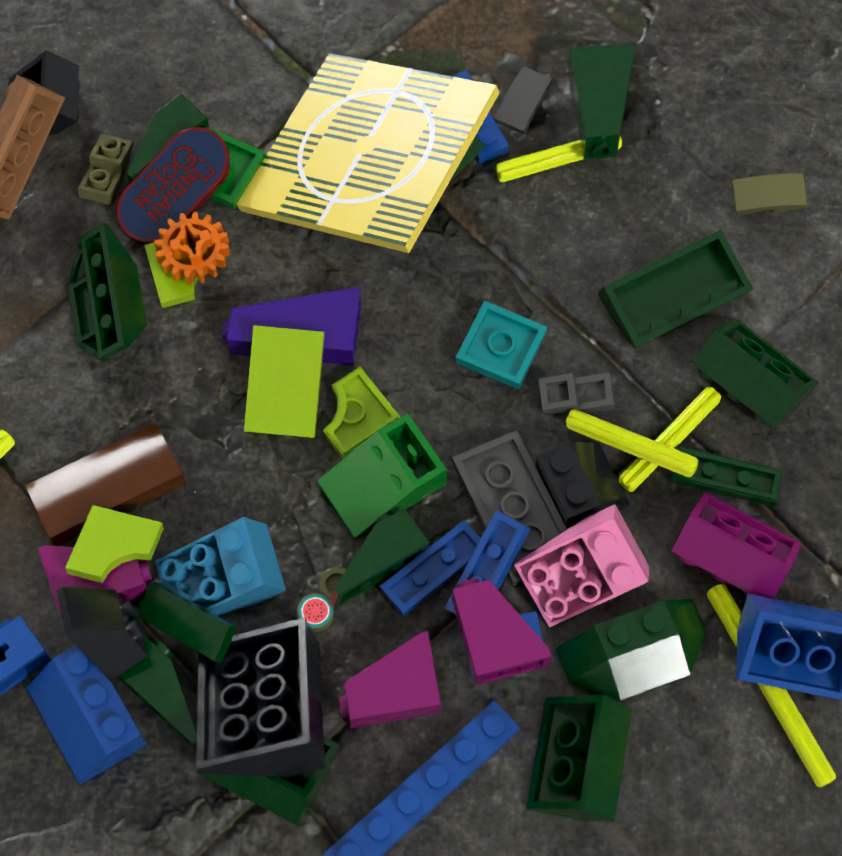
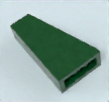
M634 43L569 48L567 72L583 159L617 157L635 52Z

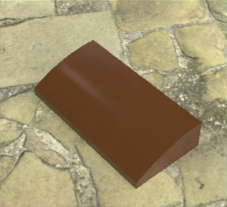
M156 423L25 486L54 546H59L80 535L92 505L127 513L185 485L186 481Z

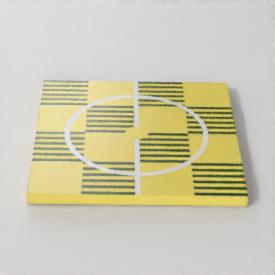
M329 53L236 205L241 212L410 253L500 93L498 87L494 84Z

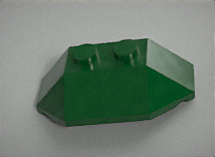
M102 223L78 237L76 247L79 250L73 260L68 282L77 346L101 361L128 348L147 326L137 264L106 223Z
M693 599L662 600L593 625L557 647L556 653L569 684L622 702L689 677L707 631Z

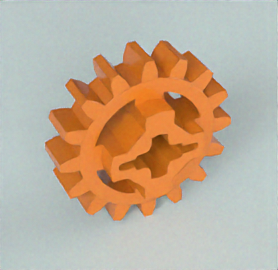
M194 212L191 219H187L184 213H181L180 221L177 223L172 219L167 220L169 229L160 228L158 230L160 239L154 241L157 251L155 253L158 264H161L163 273L166 275L172 272L173 281L175 282L179 281L181 277H185L187 285H191L193 278L197 277L201 283H205V275L208 273L214 278L217 277L216 267L225 268V257L230 256L228 234L223 232L222 224L220 222L213 224L211 215H207L201 220L199 219L198 212ZM189 242L195 248L196 254H193L192 249H190Z

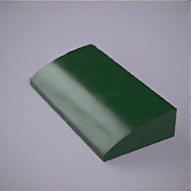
M719 230L604 286L598 292V296L616 326L635 349L752 291L753 287L722 230Z

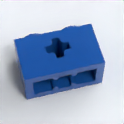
M21 616L5 620L0 624V653L4 652L7 657L3 662H0L1 696L50 662L51 659Z

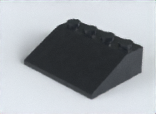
M305 617L234 635L223 662L213 661L198 652L196 770L199 774L290 777L325 768L320 644Z

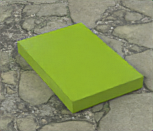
M253 325L244 424L245 432L316 437L325 332Z

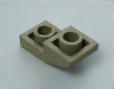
M106 134L100 135L89 155L90 167L78 187L80 198L111 205L126 171L133 148V141Z
M772 174L733 180L735 205L738 215L771 209L774 213L808 207L804 174Z

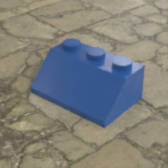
M748 594L737 627V679L842 700V613Z
M77 645L53 658L27 687L80 785L147 746L145 739L112 681L96 667Z

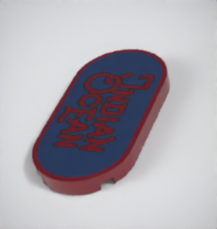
M203 127L188 128L176 134L122 192L117 205V217L124 232L139 243H154L155 240L160 239L158 232L160 228L169 229L167 220L172 219L177 223L180 221L181 213H184L187 219H191L193 213L203 206L229 175L230 152L223 139L214 131Z

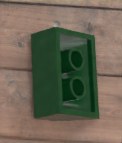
M738 319L715 329L691 362L699 368L698 372L703 378L710 382L718 383L726 390L725 393L731 400L738 404L746 405L753 411V416L760 423L766 426L771 425L773 428L786 421L819 384L816 379Z
M605 695L546 697L526 809L584 822H614L632 709Z
M324 737L325 768L290 777L223 774L199 775L298 826L315 800L339 750L340 744Z

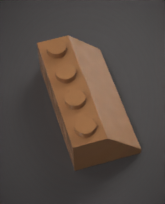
M19 75L8 86L6 100L0 111V218L10 219L65 100V97Z

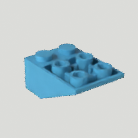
M242 517L155 561L161 585L216 616L257 605L286 591L267 524L246 517Z

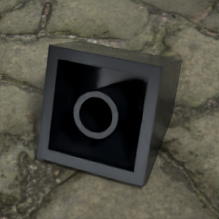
M45 50L9 78V85L19 75L65 97L49 135H58L77 121L79 116L78 91L80 89L79 65Z
M569 442L537 455L535 467L567 529L616 504L618 510L630 506L600 443Z
M61 587L56 591L65 633L110 681L148 657L144 642L148 636L138 621L142 617L141 613L131 599L125 601L116 590Z

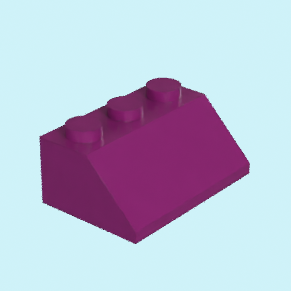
M705 492L690 514L671 552L677 554L684 563L691 566H699L710 572L717 581L740 588L746 595L753 594L774 599L789 573L802 543Z

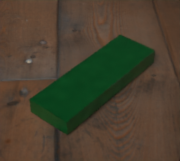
M677 446L676 450L696 457L698 459V467L692 477H686L671 471L670 483L775 507L783 470Z
M156 582L149 583L139 607L141 619L217 662H223L237 629L236 626Z

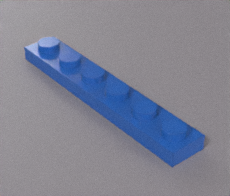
M494 700L329 848L323 856H383L520 731V727Z

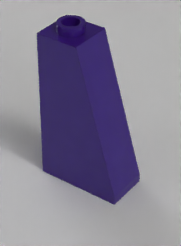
M348 288L232 308L230 321H224L222 340L228 343L230 355L251 356L253 325L325 332L322 363L354 365L361 311L360 288Z

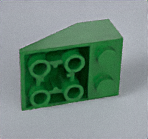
M407 413L376 431L317 480V483L356 540L371 531L376 520L388 512L395 514L404 508L407 509L446 486L447 469Z

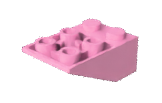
M616 504L581 520L514 564L549 628L649 581V565Z

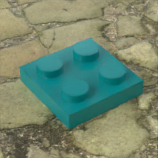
M484 301L456 355L455 363L519 390L545 338L548 327Z

